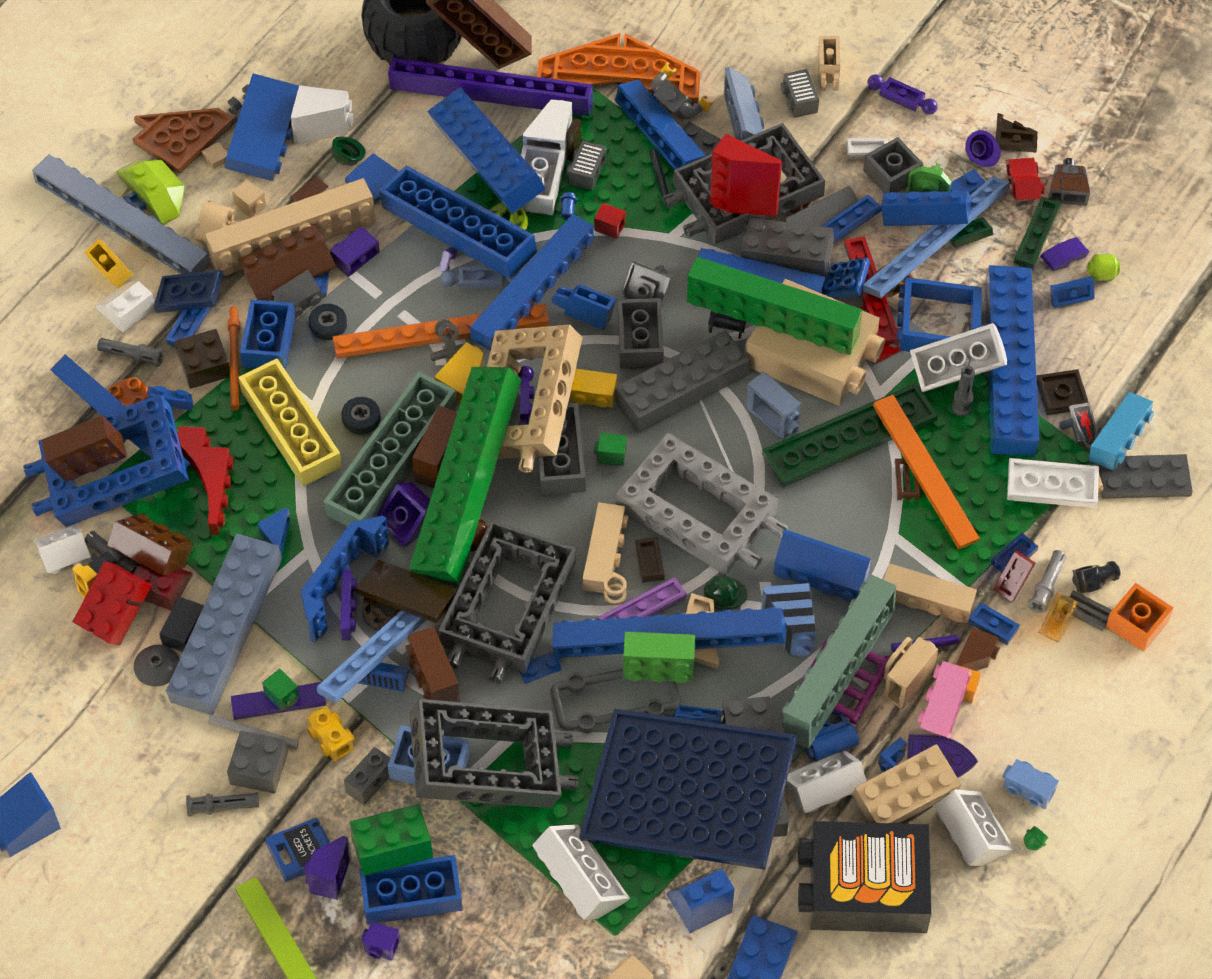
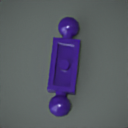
M873 74L867 80V85L870 89H881L879 96L916 112L918 107H921L925 114L931 115L938 109V104L934 99H925V92L891 77L884 82L880 75Z
M522 366L520 373L517 374L522 380L520 383V422L516 425H529V417L533 408V404H529L530 399H534V386H530V381L534 378V371L529 366Z

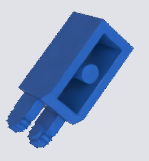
M583 285L576 286L574 290L560 286L556 291L557 294L555 293L551 298L553 304L565 309V315L602 330L611 320L616 298Z

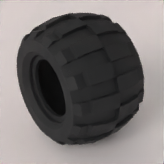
M363 0L361 16L364 35L375 54L381 60H386L389 65H391L393 58L438 64L449 59L458 47V44H460L462 36L426 4V0ZM407 10L428 11L416 17H406L398 14Z

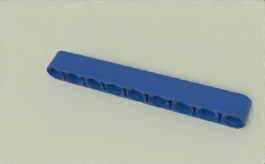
M66 354L50 369L100 415H106L126 407ZM140 434L129 439L150 459H153L148 434L143 436ZM183 457L187 469L191 464Z

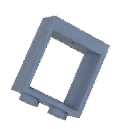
M764 371L748 383L746 408L782 440L786 439L789 435L793 436L799 429L801 403Z

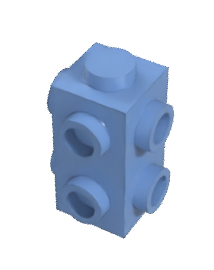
M1018 759L1015 760L1012 766L1008 765L1002 776L1005 778L1003 788L1007 789L1010 794L1014 796L1019 795L1028 800L1031 805L1046 809L1059 782L1050 773H1043L1035 769L1030 763Z

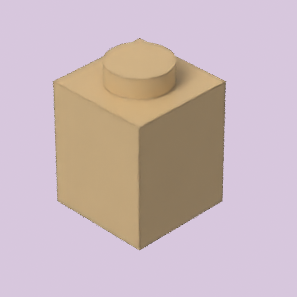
M248 179L232 190L234 204L250 218L256 213H260L266 207L265 194Z

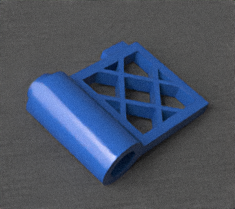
M832 711L831 714L837 715L841 722L836 724L825 722L823 726L826 728L820 730L810 748L804 747L809 759L812 758L817 762L859 745L857 732L845 716Z

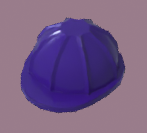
M978 130L972 132L966 140L965 151L972 162L983 167H991L998 163L1001 151L992 134L985 130Z

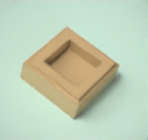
M220 142L201 151L202 156L212 169L226 162L227 151Z

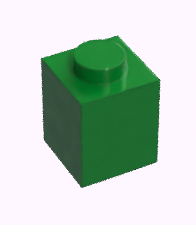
M600 432L599 441H595L594 454H597V463L624 466L627 435Z
M280 668L262 682L264 694L282 711L287 707L293 706L300 697L298 686Z

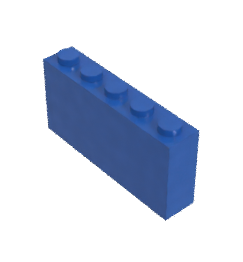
M252 73L227 152L225 169L274 181L275 174H280L282 162H279L280 158L285 157L287 151L285 142L286 140L290 141L291 115L299 85Z

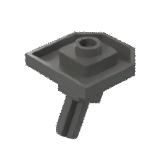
M633 261L622 293L625 299L661 298L662 307L672 277L666 275L667 270L662 265L651 269Z

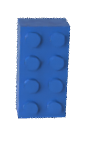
M455 855L431 858L365 876L362 875V871L359 869L367 925L371 924L372 921L383 923L463 911Z

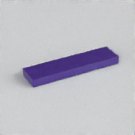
M321 682L298 685L300 694L298 701L283 711L264 694V691L231 696L233 718L238 720L326 706L325 697L317 693V686Z

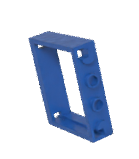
M909 277L905 278L904 286L900 285L898 298H902V300L899 299L898 312H901V314H898L897 327L900 328L897 329L896 339L900 340V351L910 352V350L951 337L909 331L911 297L970 305L969 331L981 327L982 287Z

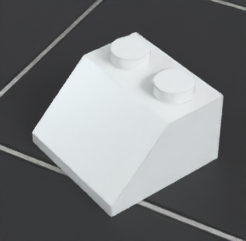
M128 281L95 305V308L124 333L154 310L155 302L153 294L139 281Z
M76 524L33 540L47 573H60L65 570L66 566L83 564L87 558H90L82 532Z

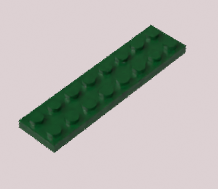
M916 383L878 399L881 400L894 395L914 430L938 419L937 413ZM878 400L762 449L763 457L782 487L893 440L873 407L874 402Z

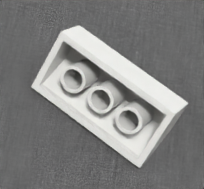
M578 824L549 826L532 846L536 850L539 859L545 863L550 870L551 876L559 883L564 895L570 899L576 908L577 914L583 920L599 919L630 899L592 843L580 840L581 828Z

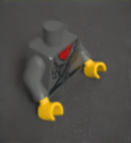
M669 62L663 66L657 76L651 81L650 87L655 91L653 95L682 121L684 118L690 119L702 111H709L713 104V101L709 102L706 100L708 97L706 95L702 96L699 103L694 104L668 79L674 74L676 68L674 70L668 67Z

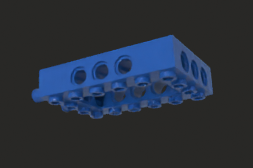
M158 394L103 415L122 435L124 443L132 437L148 434L153 459L83 486L77 487L75 480L66 482L45 462L42 441L39 440L41 459L25 464L23 468L28 478L45 472L50 497L32 503V507H35L32 508L34 514L38 517L54 510L55 518L67 527L188 481L171 406L165 398Z

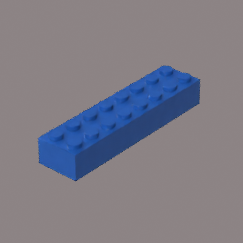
M461 87L427 111L438 129L512 214L546 189L533 168Z
M407 165L379 190L382 208L509 279L537 253L535 236Z

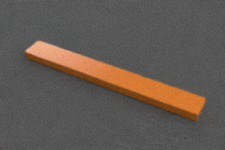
M894 395L874 402V409L958 550L978 542L979 536Z

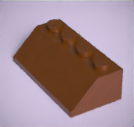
M316 224L238 259L257 300L265 301L274 297L271 292L306 270L311 273L313 278H316L337 268Z

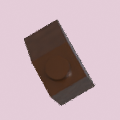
M972 628L956 665L974 671L988 667L991 659L996 660L1000 650V647H997L999 637Z

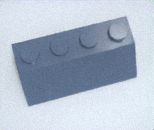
M726 67L724 98L735 138L742 141L762 132L764 121L763 117H759L758 114L760 112L759 103L754 100V85H750L747 76L730 67Z

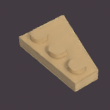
M691 593L685 614H696L701 611L714 612V602L712 599ZM717 648L695 649L694 662L718 669L719 658L717 656Z

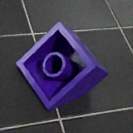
M397 483L376 517H386L388 532L404 547H407L419 538L430 499L414 483Z
M342 836L313 851L311 859L306 860L304 874H306V884H308L310 894L338 900L351 860L348 837Z

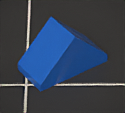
M283 508L258 523L260 537L265 542L278 545L281 555L291 521L289 508Z

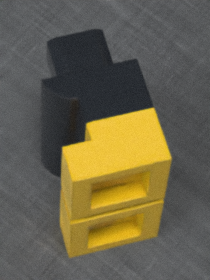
M108 551L99 557L93 553L91 556L92 562L85 567L79 563L72 568L77 591L84 598L104 561L116 564V559Z

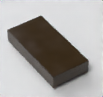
M575 118L566 133L567 160L574 161L575 149L581 145V120Z
M658 538L635 540L642 583L665 580Z

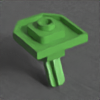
M938 163L931 168L921 166L911 170L907 193L913 191L948 192L950 191L952 181L945 175L943 168Z

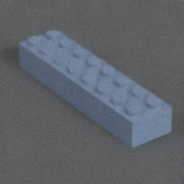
M236 534L166 689L171 703L210 715L214 714L281 563L282 555L278 545Z

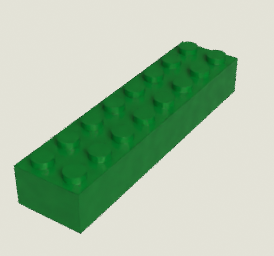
M701 257L696 258L687 278V303L712 310L715 313L728 315L734 319L752 323L755 326H764L777 333H785L798 340L803 339L817 346H825L839 353L851 355L860 335L863 309Z

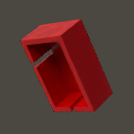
M104 561L72 622L88 632H93V635L105 642L120 646L140 609L139 606L129 604L128 601L143 603L152 585L117 564Z

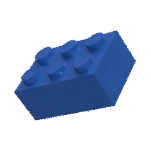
M250 300L240 350L242 367L258 368L278 359L286 371L296 319L294 303Z

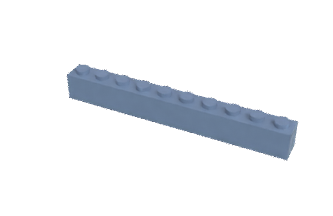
M48 154L32 169L35 183L178 273L203 272L210 266L209 255L204 248L192 244L188 238L176 234L172 228L160 224L156 218L144 214L140 208L128 204L124 198L112 194L108 188L96 184L92 178L85 177L76 168L66 165L60 158H55Z

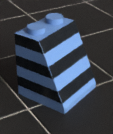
M809 583L763 587L761 609L776 607L783 610L785 616V644L782 645L788 654L799 657L813 654L816 628Z

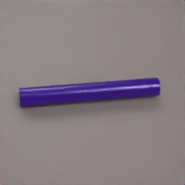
M957 635L924 639L932 642L935 647L959 643ZM902 642L891 644V650L893 653L901 645Z

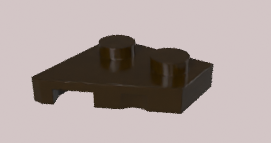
M997 113L995 140L1000 150L1036 153L1038 131L1025 127L1017 121L1012 123L1004 119L1003 114Z

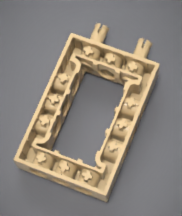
M571 325L495 331L487 367H509L517 375L520 373L521 365L516 360L544 358L529 425L507 426L498 459L521 458L518 469L524 473L532 472L535 457L557 455L583 338Z

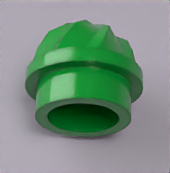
M1033 826L1030 830H1026L1023 840L1026 848L1037 851L1045 847L1048 836L1039 828Z

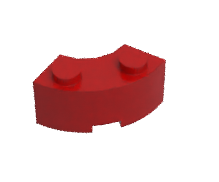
M1034 157L1006 160L1008 182L1012 184L1011 193L1015 200L1041 199V194H1044V183L1040 182L1038 163L1035 162Z

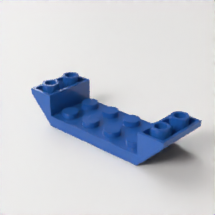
M378 516L351 522L302 588L303 608L312 642L315 643L319 637H323L328 629L324 607L325 599L329 594L335 592L337 584L342 577L343 569H350V565L354 560H358L362 550L377 558L381 551L387 549L390 540L388 538L386 517Z

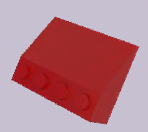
M725 134L712 152L710 204L728 213L776 216L778 214L782 161Z

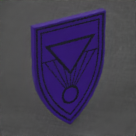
M909 734L907 760L937 744L957 778L969 772L978 763V760L969 749L951 738Z

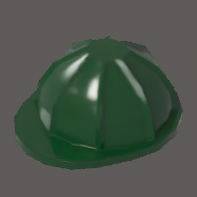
M335 137L332 141V156L337 163L343 166L356 165L366 154L364 146L353 138Z
M726 574L713 576L705 584L704 597L712 599L716 609H732L745 603L747 589L740 581Z

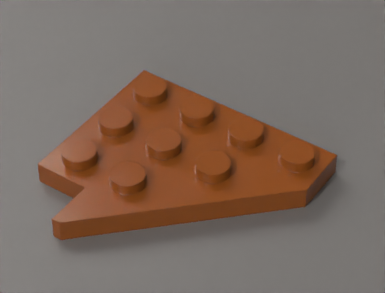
M220 108L136 115L134 117L135 123L144 129L133 138V143L157 160H162L169 168L180 174L202 154V150L213 144L235 121L234 117Z

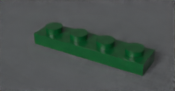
M1042 196L1014 257V264L1034 269L1061 208V202Z

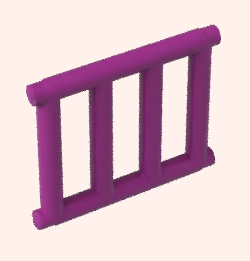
M828 637L826 638L824 644L821 647L822 650H824L826 647ZM869 652L865 660L879 666L875 674L872 675L862 669H859L855 674V677L869 683L865 692L863 693L850 686L844 692V694L859 700L856 708L852 710L837 703L833 711L849 718L850 723L857 724L884 677L885 667L890 657L885 656L883 658ZM815 657L813 663L811 664V667H813L814 664L816 663V662H815L816 657Z

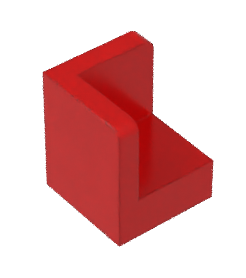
M605 203L601 205L594 217V230L615 239L619 237L626 225V211Z

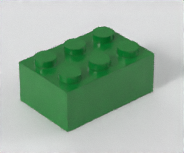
M420 804L349 821L353 845L363 876L433 858L431 838Z

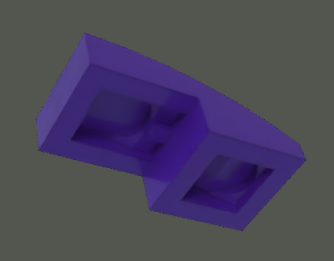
M1075 237L1051 247L1043 252L1040 257L1052 271L1068 267L1071 261L1085 258L1089 250Z

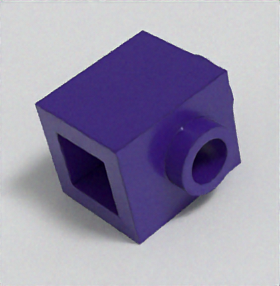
M373 921L369 929L365 928L361 938L364 951L368 956L391 961L401 940L398 929Z

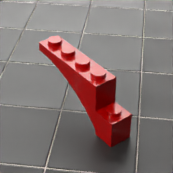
M179 426L177 435L182 455L199 476L208 495V526L210 535L219 536L220 528L225 525L223 509L228 506L226 489L231 487L229 470L234 468V457H230L229 448L210 447L211 440L210 437H207L205 428Z

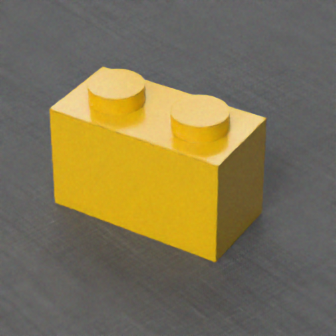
M100 238L84 252L101 273L117 288H120L133 275L129 268Z
M575 369L570 402L578 403L579 405H595L600 408H613L617 374Z

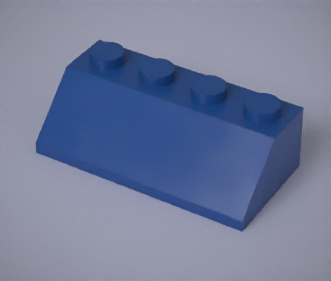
M959 190L948 192L913 191L910 193H883L881 204L883 226L968 224L971 195L968 191Z
M785 529L775 558L773 574L781 579H789L799 584L809 583L810 587L818 589L825 594H833L845 601L851 602L853 598L856 599L858 597L862 583L868 581L871 558Z

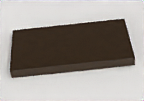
M381 560L375 563L356 587V594L433 623H437L452 604L458 591L455 587Z

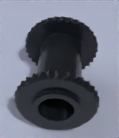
M711 310L708 322L709 333H712L713 327L739 332L738 339H741L742 333L745 331L746 321L737 320L731 316L715 313Z

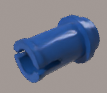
M571 192L564 193L560 199L562 203L561 218L566 221L574 214V206L577 203L575 194Z

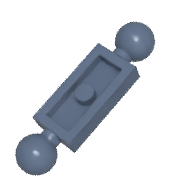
M487 266L458 267V274L451 270L443 271L440 275V282L445 287H451L456 282H459L460 289L502 287L504 280L509 284L519 274V271L509 279Z

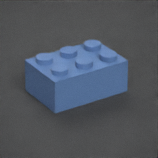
M401 725L388 764L389 779L415 785L411 727ZM443 736V752H446V757L444 758L445 773L451 766L455 765L466 768L470 756L469 740Z

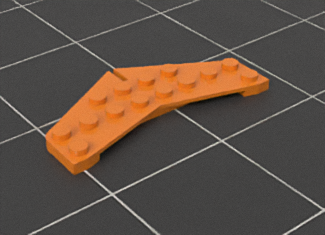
M621 33L543 57L538 62L537 77L592 84V86L617 82L624 84L640 80L653 93L655 91L650 87L651 81L657 76L663 66L669 62L668 67L672 70L676 68V71L668 80L693 103H698L699 70L627 34L624 35L623 47H620Z

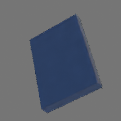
M221 270L162 276L153 309L156 313L215 307L223 273Z

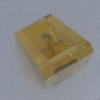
M1057 592L1038 633L1059 643L1074 619L1078 601Z

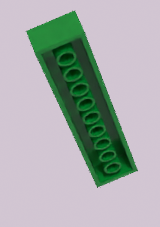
M471 367L410 563L409 570L441 582L460 583L522 380L509 367Z

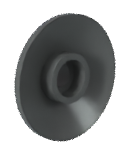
M149 646L143 649L135 658V675L140 682L148 686L156 687L168 684L177 667L179 657L168 646ZM155 660H160V661H159L158 663H156V664H153V663H152V662L155 661Z

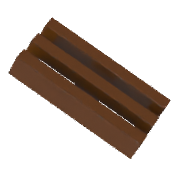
M904 458L895 459L897 500H902V498H906V500H911V498L920 500L919 483L914 474V492H910L909 466ZM900 464L904 466L905 492H902Z

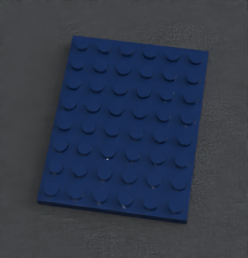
M614 709L579 838L581 841L765 870L797 737L795 734Z

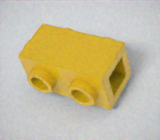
M325 706L322 709L313 711L307 717L309 726L306 728L307 732L313 740L317 739L319 741V747L326 757L330 756L336 762L354 750V736L348 728L344 729L342 727L341 719L335 711L331 712Z

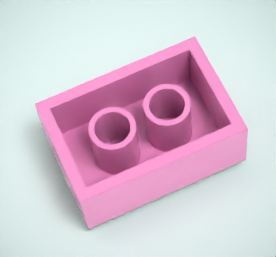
M945 661L942 662V665L937 664L933 678L936 680L934 688L929 687L925 699L929 702L927 709L921 710L918 719L922 730L950 738L972 674L969 669Z

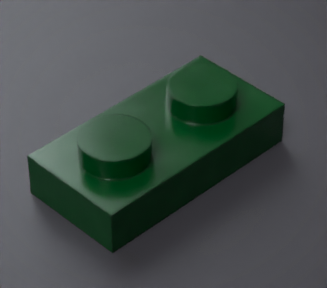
M984 217L971 221L949 241L955 248L992 236L993 228Z

